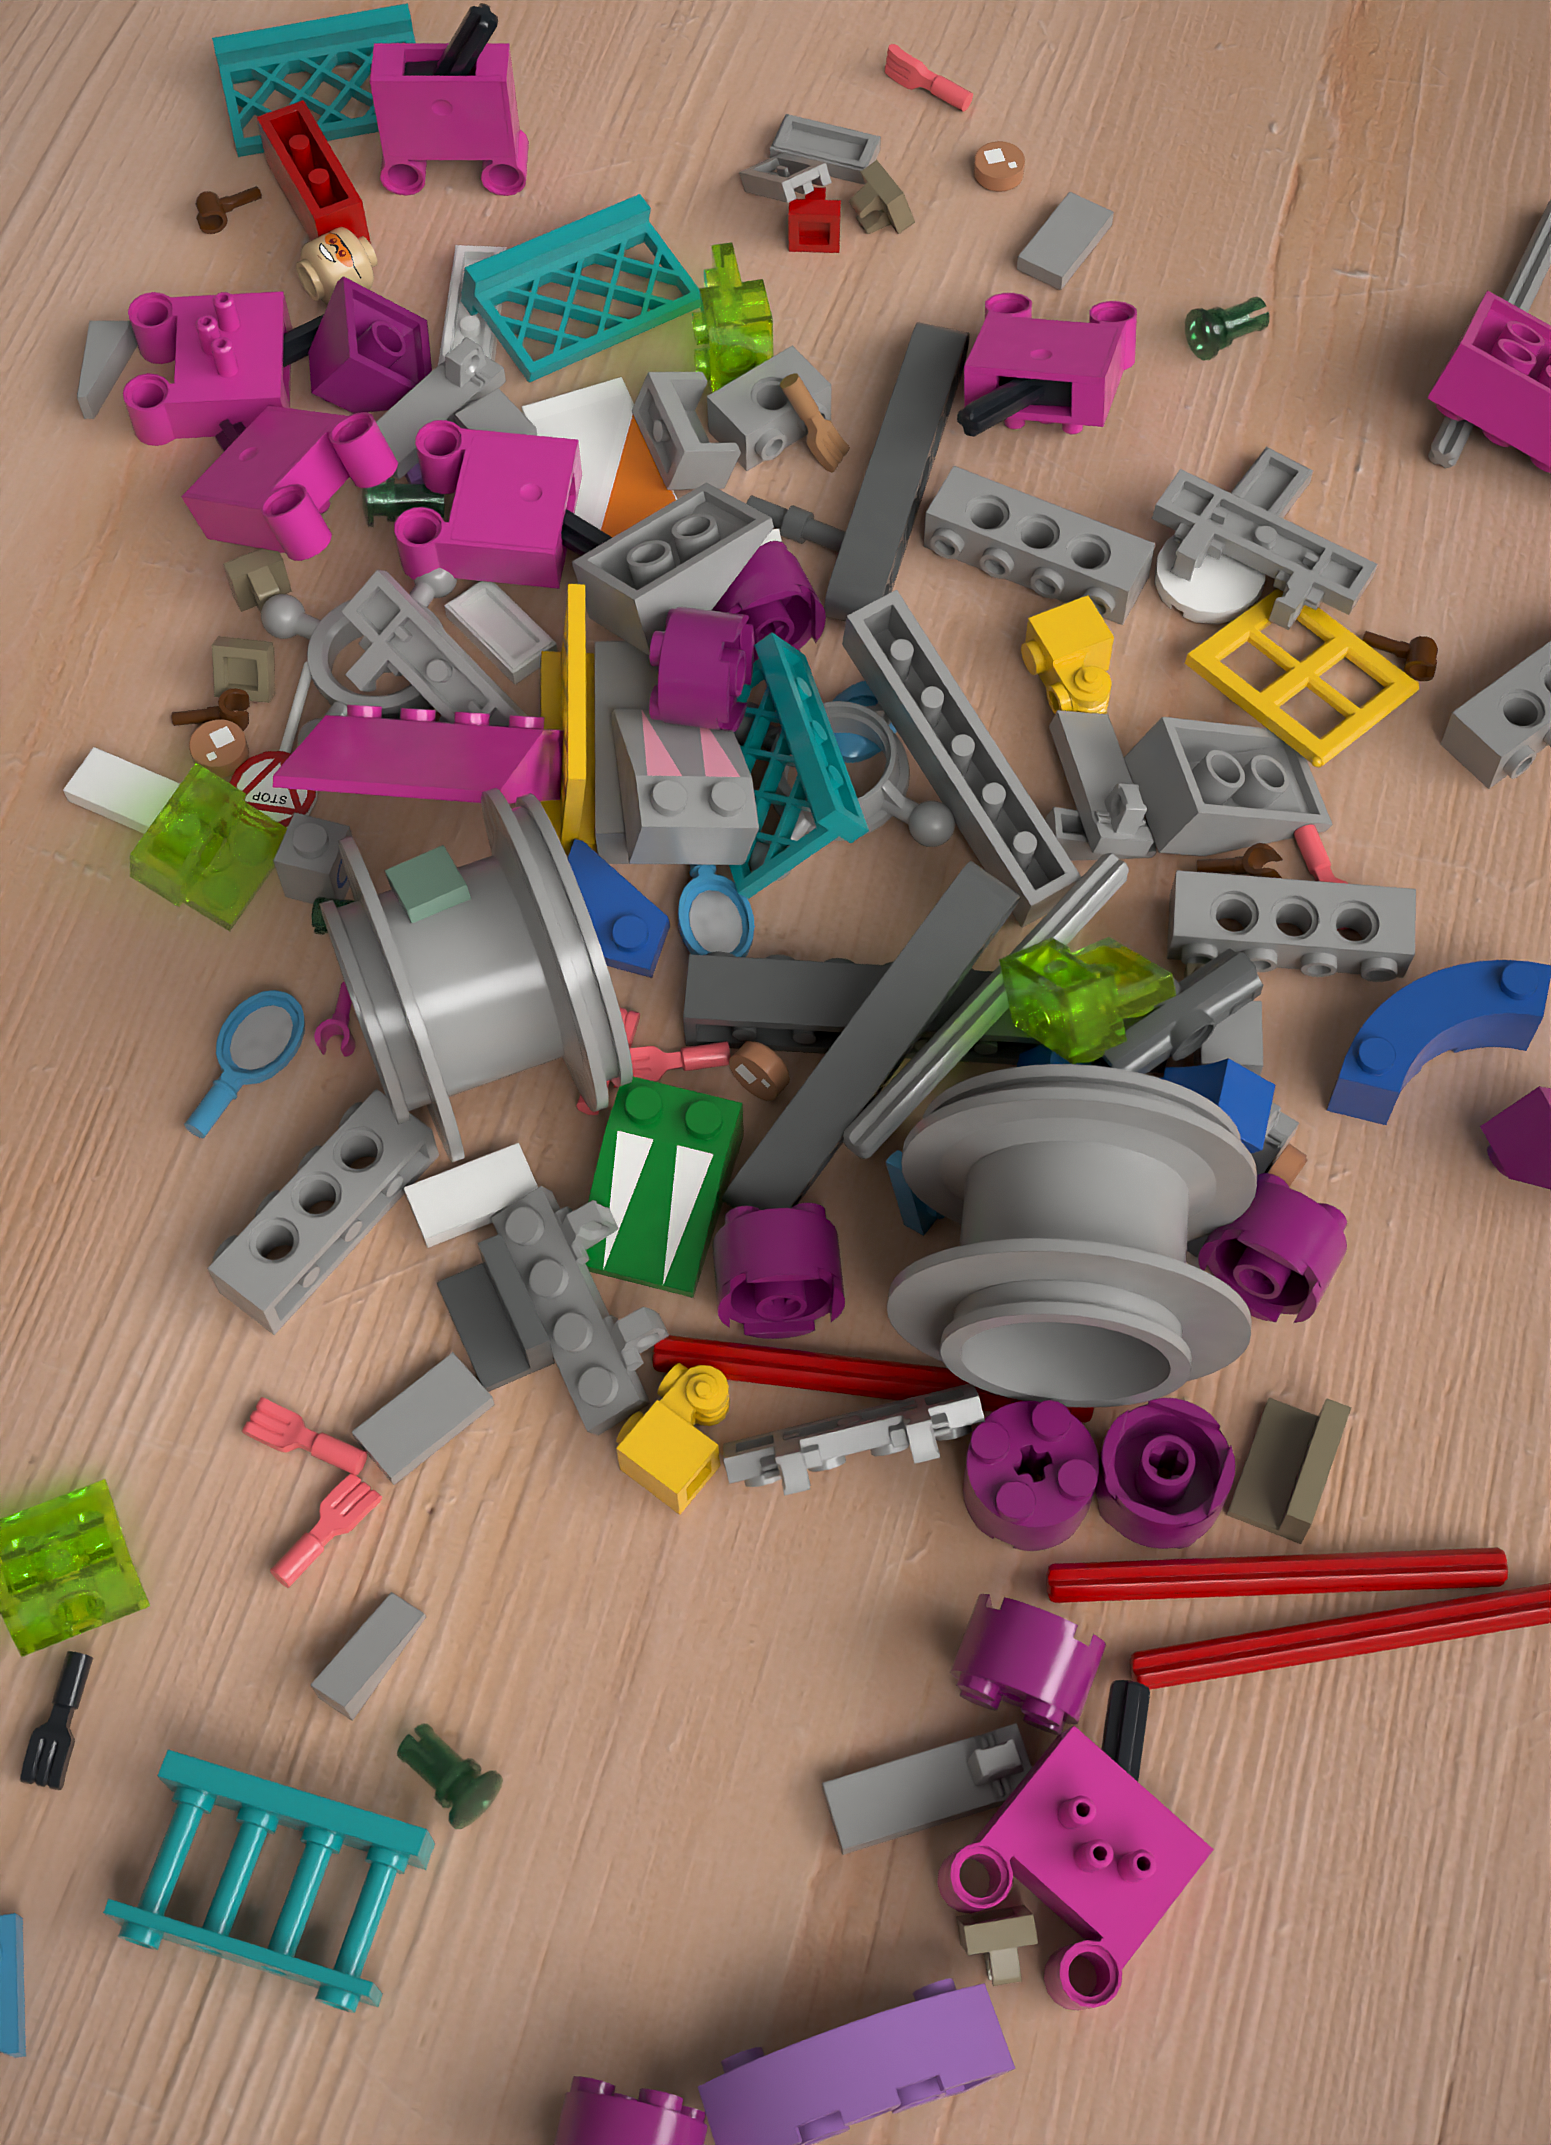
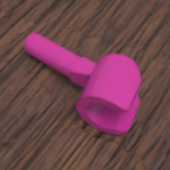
M345 982L341 983L332 1019L321 1022L314 1033L315 1042L323 1055L326 1053L328 1040L334 1035L344 1036L341 1042V1052L344 1057L353 1054L356 1048L355 1039L348 1028L352 1001Z

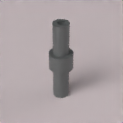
M753 495L747 500V505L772 518L774 528H779L782 537L800 544L808 540L833 551H840L846 531L815 520L812 512L794 505L786 509Z

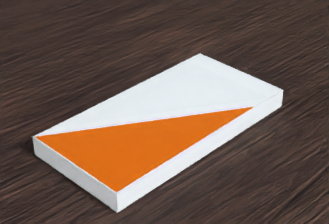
M622 377L522 406V413L536 427L537 436L578 439L582 479L575 515L612 538L677 500L674 491L667 490L632 413L634 403Z

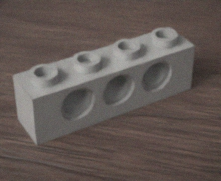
M953 466L926 511L925 548L935 551L944 558L956 559L984 570L992 577L1007 579L1032 589L1045 598H1055L1068 603L1089 595L1102 618L1121 625L1127 619L1149 578L1155 543L956 466Z
M1551 641L1452 712L1441 745L1488 789L1507 775L1511 779L1517 778L1529 768L1538 752L1548 745L1551 747Z
M1177 870L1170 892L1167 959L1181 960L1185 965L1187 963L1207 964L1230 948L1238 953L1243 952L1256 966L1257 972H1269L1276 968L1300 969L1303 974L1312 977H1327L1338 972L1361 974L1363 979L1373 982H1386L1396 977L1404 978L1415 956L1416 889ZM1223 918L1234 919L1243 926L1244 930L1238 932L1228 931L1219 925L1218 920ZM1280 923L1294 924L1302 931L1303 935L1296 937L1288 936L1277 925ZM1351 928L1357 931L1363 940L1349 941L1343 938L1337 929Z
M375 1089L363 1103L357 1102L352 1105L343 1115L339 1123V1129L323 1146L312 1148L303 1157L298 1166L297 1174L281 1191L275 1190L263 1199L257 1208L255 1218L238 1236L233 1235L227 1238L219 1246L214 1254L212 1264L207 1268L219 1293L275 1335L404 1195V1187L414 1184L438 1158L439 1153L432 1129L410 1113V1121L398 1125L386 1095L378 1089ZM361 1157L376 1158L366 1168H350L351 1164ZM320 1201L335 1202L324 1213H308L310 1208ZM288 1245L293 1247L289 1254L281 1259H266L268 1253L278 1246Z

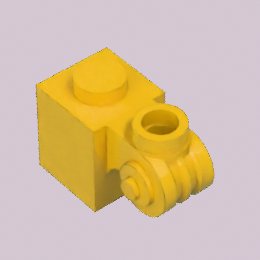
M1089 595L1028 618L1025 643L1021 645L1022 658L1028 671L1032 675L1038 674L1047 688V699L1054 714H1056L1057 710L1096 714L1107 713L1112 681L1106 671L1109 670L1114 636Z
M681 1363L675 1365L664 1377L658 1388L657 1394L662 1399L660 1401L657 1399L645 1415L640 1411L633 1414L624 1424L616 1439V1442L619 1444L616 1451L620 1470L679 1515L720 1467L719 1445L694 1427L696 1423L702 1426L719 1424L725 1419L729 1411L730 1398L727 1379L720 1370L712 1366L699 1365L688 1369Z

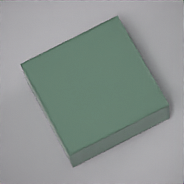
M444 845L384 870L391 889L411 923L471 899L467 884Z

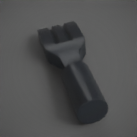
M67 1651L53 1696L52 1704L54 1706L48 1722L36 1728L31 1735L21 1771V1782L27 1784L35 1782L37 1786L45 1787L48 1785L50 1789L62 1790L75 1744V1738L70 1729L74 1711L79 1707L93 1657Z

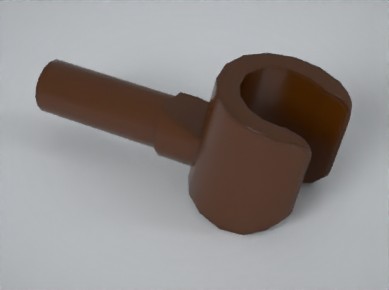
M255 186L219 198L216 193L211 191L200 193L195 204L199 212L196 219L202 232L215 234L222 231L228 222L226 213L261 199L260 189Z
M1369 631L1365 632L1362 641L1370 647L1394 654L1398 658L1406 659L1404 672L1412 679L1417 681H1430L1433 679L1437 666L1438 647L1432 638L1419 636L1412 639L1410 643Z
M228 689L220 695L218 706L207 707V709L172 712V723L174 726L206 723L212 720H228L237 724L244 731L249 724V713L244 711L250 707L249 695L242 689Z
M1257 843L1248 848L1244 856L1197 860V872L1249 874L1250 876L1282 878L1275 869L1262 867L1268 862H1278L1283 859L1268 844Z

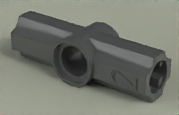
M1229 948L1182 981L1178 982L1174 978L1163 981L1141 999L1132 1015L1087 1044L1085 1055L1092 1066L1117 1068L1146 1074L1169 1057L1178 1061L1189 1056L1207 1041L1217 1024L1261 995L1263 983L1257 974L1256 966L1243 952L1238 953Z

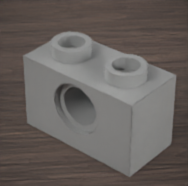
M793 345L707 396L710 434L719 443H737L741 452L737 462L746 471L763 461L774 459L783 449L808 434L807 426L799 418L780 387L781 381L786 376L797 373L819 407L823 418L831 421V384Z

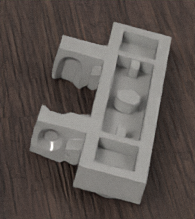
M1182 469L1179 470L1156 503L1152 516L1153 520L1176 530L1173 541L1179 543L1180 546L1176 550V560L1171 568V573L1191 581L1194 568L1201 567L1207 554L1219 560L1223 553L1274 578L1273 587L1283 591V595L1276 598L1269 621L1287 630L1291 628L1298 618L1304 605L1317 610L1321 602L1349 615L1372 580L1378 565Z
M376 570L341 611L364 635L359 645L365 652L345 674L360 691H375L376 681L383 673H393L395 676L403 675L442 715L439 719L440 722H454L455 712L490 714L489 725L509 726V715L527 716L387 571Z
M540 1186L493 1216L491 1220L497 1233L502 1234L548 1335L553 1357L587 1432L599 1436L649 1405L650 1401L635 1370L643 1364L640 1353L668 1337V1331L659 1313L650 1308L642 1307L620 1320L609 1315L586 1265V1262L590 1260L586 1250L619 1229L610 1209L597 1204L594 1200L574 1211L568 1207L560 1209L553 1192Z
M969 1383L724 1443L723 1460L729 1484L744 1480L746 1487H758L782 1479L785 1496L810 1490L811 1485L807 1469L812 1472L829 1470L846 1462L845 1455L869 1449L873 1456H884L905 1450L910 1445L914 1464L940 1458L936 1440H951L965 1436L972 1432L971 1424L984 1422L985 1419L977 1390L974 1385Z

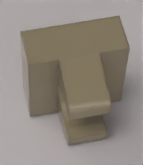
M878 160L860 171L865 185L850 199L849 203L858 214L856 219L867 234H871L890 224L899 234L915 223L903 191Z
M261 548L223 564L232 595L241 612L257 606L261 613L263 605L269 598L278 594L292 592L283 558L278 551Z
M218 636L212 644L214 697H220L228 689L237 688L248 693L249 701L269 703L275 695L273 642Z
M1025 1905L956 1916L960 1945L968 1955L983 1953L987 1976L989 1980H992L993 1986L1022 1982L1017 1947L1038 1944L1033 1913Z

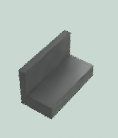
M501 1233L478 1243L483 1263L437 1282L439 1291L479 1382L488 1392L555 1364L548 1335Z

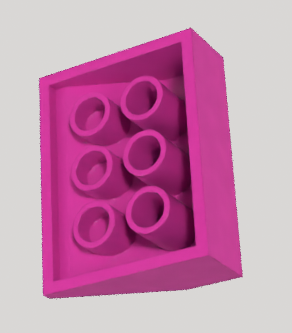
M1487 290L1439 374L1427 399L1436 403L1437 409L1448 418L1457 421L1467 420L1483 429V434L1493 443L1502 447L1513 446L1529 455L1532 463L1538 468L1551 473V325Z
M347 705V715L324 716L275 772L272 787L481 803L482 792L497 788L504 795L508 804L516 803L517 797L528 793L535 795L539 801L560 800L564 730L544 729L545 717L509 715V726L489 725L490 714L455 712L454 722L435 721L436 710L401 708L400 719L382 718V706Z

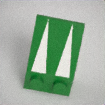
M634 1076L631 1083L619 1087L605 1128L588 1203L594 1200L597 1204L608 1207L619 1229L586 1250L590 1259L586 1262L589 1272L694 1298L723 1204L722 1197L728 1188L744 1137L743 1104L741 1102Z

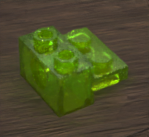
M732 242L711 245L712 268L703 270L705 288H699L701 311L692 312L696 345H702V348L694 349L696 372L704 373L710 394L773 357V318L763 279L741 281Z
M195 763L130 853V877L178 907L185 903L230 932L275 868L273 860L287 828L246 803V793L200 764Z
M1051 937L999 959L1013 1024L1071 1064L1094 1061L1102 1057L1106 1050L1126 1042L1124 1018L1143 1016L1151 1012L1154 1005L1176 996L1172 973L1110 937L1074 952H1071L1068 946Z
M106 1479L0 1519V1614L21 1657L150 1607L139 1570Z

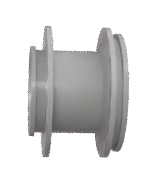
M493 788L482 792V812L492 856L457 867L467 884L471 896L470 900L411 923L392 889L380 894L376 893L359 849L352 836L338 840V845L355 902L336 908L333 900L320 903L326 928L350 999L397 1124L410 1121L408 1111L427 1105L440 1140L451 1162L465 1158L449 1100L450 1096L563 1058L583 1100L591 1111L596 1112L607 1108L609 1104L606 1081L611 1080L615 1086L620 1087L631 1083L633 1080L631 1054L622 1015L592 920L556 831L541 803L532 793L517 797L516 808L511 809L499 789Z
M1075 1064L1030 1065L985 1073L946 1089L929 1104L923 1119L909 1132L904 1142L901 1161L905 1181L921 1201L936 1212L961 1224L960 1246L928 1255L903 1269L890 1285L887 1300L888 1318L894 1329L908 1343L925 1354L942 1361L952 1373L962 1380L991 1393L1021 1401L1043 1402L1053 1400L1060 1402L1066 1407H1114L1142 1403L1166 1396L1179 1389L1187 1381L1204 1377L1228 1366L1245 1352L1250 1343L1252 1327L1251 1313L1247 1304L1229 1285L1215 1276L1186 1263L1187 1241L1206 1236L1215 1229L1230 1224L1239 1218L1251 1205L1257 1187L1256 1164L1251 1153L1241 1142L1237 1126L1220 1107L1207 1098L1170 1081L1128 1070Z

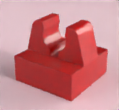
M813 187L814 191L806 194L805 199H795L789 202V252L840 253L841 200H826V187Z

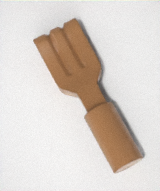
M797 373L790 374L781 381L780 387L799 418L807 426V445L824 469L833 473L838 464L843 460V456H846L850 450V447L837 432L832 422L823 418L819 407Z

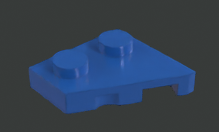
M574 839L568 861L588 909L606 965L652 978L670 928L668 916L586 843Z

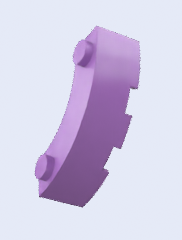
M952 1978L940 1980L914 1991L915 2002L845 2024L768 2055H764L762 2047H755L725 2058L721 2061L725 2074L698 2086L715 2145H814L850 2129L849 2125L875 2118L889 2111H892V2114H896L929 2102L965 2093L1016 2069L985 1983L956 1990Z

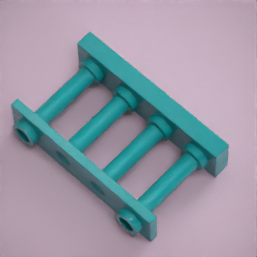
M167 1750L157 1776L174 1792L172 1801L177 1806L138 1906L133 1907L111 1899L107 1901L103 1913L122 1926L118 1937L152 1950H158L162 1939L309 1985L318 1988L315 1997L316 2001L346 2012L355 2013L359 2002L379 2007L383 1993L373 1982L361 1979L360 1976L396 1874H404L407 1864L424 1870L427 1869L435 1846V1842L428 1830ZM217 1805L237 1811L236 1821L241 1826L203 1926L200 1928L165 1917L164 1914L203 1814H211L213 1806ZM282 1825L303 1832L300 1841L306 1845L268 1948L266 1949L231 1938L229 1934L267 1833L275 1834L277 1826ZM343 1844L368 1852L365 1861L371 1865L332 1970L294 1958L331 1854H339Z

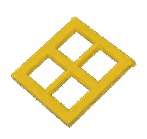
M1276 589L1189 652L1184 664L1311 762L1314 767L1320 768L1419 691V683L1319 607L1317 610H1314L1304 605L1296 620L1324 640L1325 643L1299 662L1260 632L1273 623L1269 621L1275 600L1283 595V591ZM1245 642H1249L1286 671L1260 692L1221 662L1222 659ZM1344 657L1385 687L1361 707L1356 706L1319 677ZM1305 687L1346 717L1320 739L1279 708Z

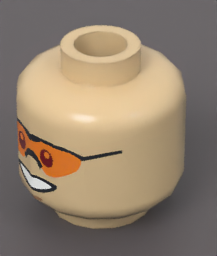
M340 227L305 243L301 249V261L296 263V269L308 295L314 301L321 299L328 305L336 283L343 276L370 289L374 280L372 268L377 266L378 262L373 247L364 236L357 238L348 229Z

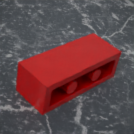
M304 100L256 117L267 164L310 240L336 228L343 227L351 231L357 238L364 236L370 242L363 201Z

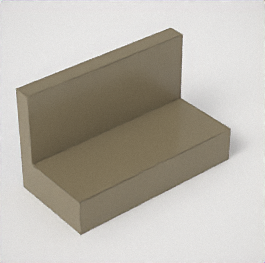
M1268 1398L1227 1516L1302 1544L1312 1525L1352 1407L1326 1398L1317 1416Z

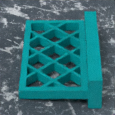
M408 3L212 38L238 157L265 153L261 135L244 138L243 129L254 115L261 116L272 112L262 105L274 90L292 99L289 105L304 100L308 109L321 115L317 124L327 141L379 132L373 96L360 87L371 74L374 43H416ZM356 63L361 66L350 81L331 72L338 65ZM306 71L312 75L301 90L283 81L284 77L288 74ZM254 80L263 83L252 99L237 92L233 87V84ZM323 81L341 91L330 106L311 97ZM352 97L370 107L363 117L352 119L340 112ZM238 106L243 108V110L240 113L238 111Z
M638 194L465 267L460 301L471 316L478 313L481 315L530 383L703 306L705 296L649 222L651 208L642 195ZM645 243L655 256L654 264L624 257L625 250ZM592 264L612 268L614 271L611 283L582 276V269ZM620 271L650 279L646 293L616 285ZM655 280L677 286L683 296L675 300H669L652 295ZM550 282L571 287L567 302L537 294L538 289ZM577 289L607 297L603 312L573 304ZM612 299L642 307L641 314L632 319L609 314ZM509 301L527 307L523 321L501 316L494 306ZM533 308L563 316L559 331L529 323ZM569 318L599 326L597 334L589 338H582L565 333ZM525 337L555 345L553 353L533 361L523 347Z
M772 632L754 645L759 659L754 662L751 685L744 684L740 696L737 697L738 702L747 703L752 688L765 680L767 687L759 708L746 707L744 717L754 718L744 746H740L750 774L756 759L769 762L760 789H754L759 830L744 865H729L738 893L748 899L836 838L841 837L847 842L853 843L869 832L806 655ZM770 722L779 723L782 728L774 752L760 750ZM786 766L795 767L798 773L789 797L775 794ZM771 803L785 806L775 835L761 833ZM801 810L811 812L816 828L797 841L791 840ZM756 842L770 844L763 865L751 873L748 863Z

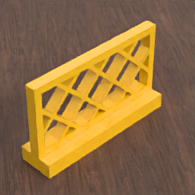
M568 584L561 652L541 651L540 717H545L544 729L564 730L560 800L540 801L548 815L566 855H569L574 839L583 841L597 853L595 836V653H586L585 584Z

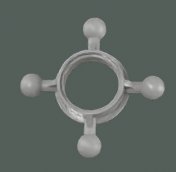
M438 568L417 577L414 580L415 586L409 595L444 630L439 619L427 607L433 598H442L451 593L456 586L457 578H454L448 571ZM288 594L272 596L263 605L261 621L269 634L280 639H288L300 635L310 640L307 651L310 674L319 692L331 705L325 715H347V705L382 706V718L400 719L401 708L429 709L432 706L412 684L392 694L368 696L348 690L334 678L332 668L338 653L352 641L364 636L341 612L351 600L334 608L322 620L307 615L301 602ZM323 718L313 719L301 728L298 735V746Z
M844 701L823 703L834 733H853L868 738L882 750L886 757L885 769L878 783L873 789L858 798L869 832L866 834L878 829L893 816L909 825L912 837L919 844L926 847H937L946 843L954 832V816L951 810L941 802L926 801L918 804L905 797L910 781L907 754L899 738L890 729L891 721L880 703L878 702L874 706L866 707ZM747 702V707L759 708V705ZM743 717L740 727L735 732L740 746H744L754 718ZM770 724L762 746L771 750V752H774L782 731L781 726L774 727ZM786 766L775 793L777 795L789 797L792 789L787 782L790 766ZM773 804L775 811L781 818L785 806ZM801 810L791 840L797 841L816 828L811 812ZM838 837L833 841H843L844 839ZM756 842L749 861L752 872L763 865L770 844ZM791 870L785 873L777 880H775L774 882L784 879L786 876H788Z

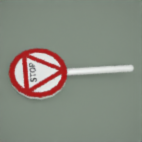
M308 661L303 665L280 750L265 751L248 758L235 770L228 783L227 801L233 816L245 828L259 833H281L286 831L294 812L308 816L317 801V791L272 787L273 775L291 755L293 742L312 679Z

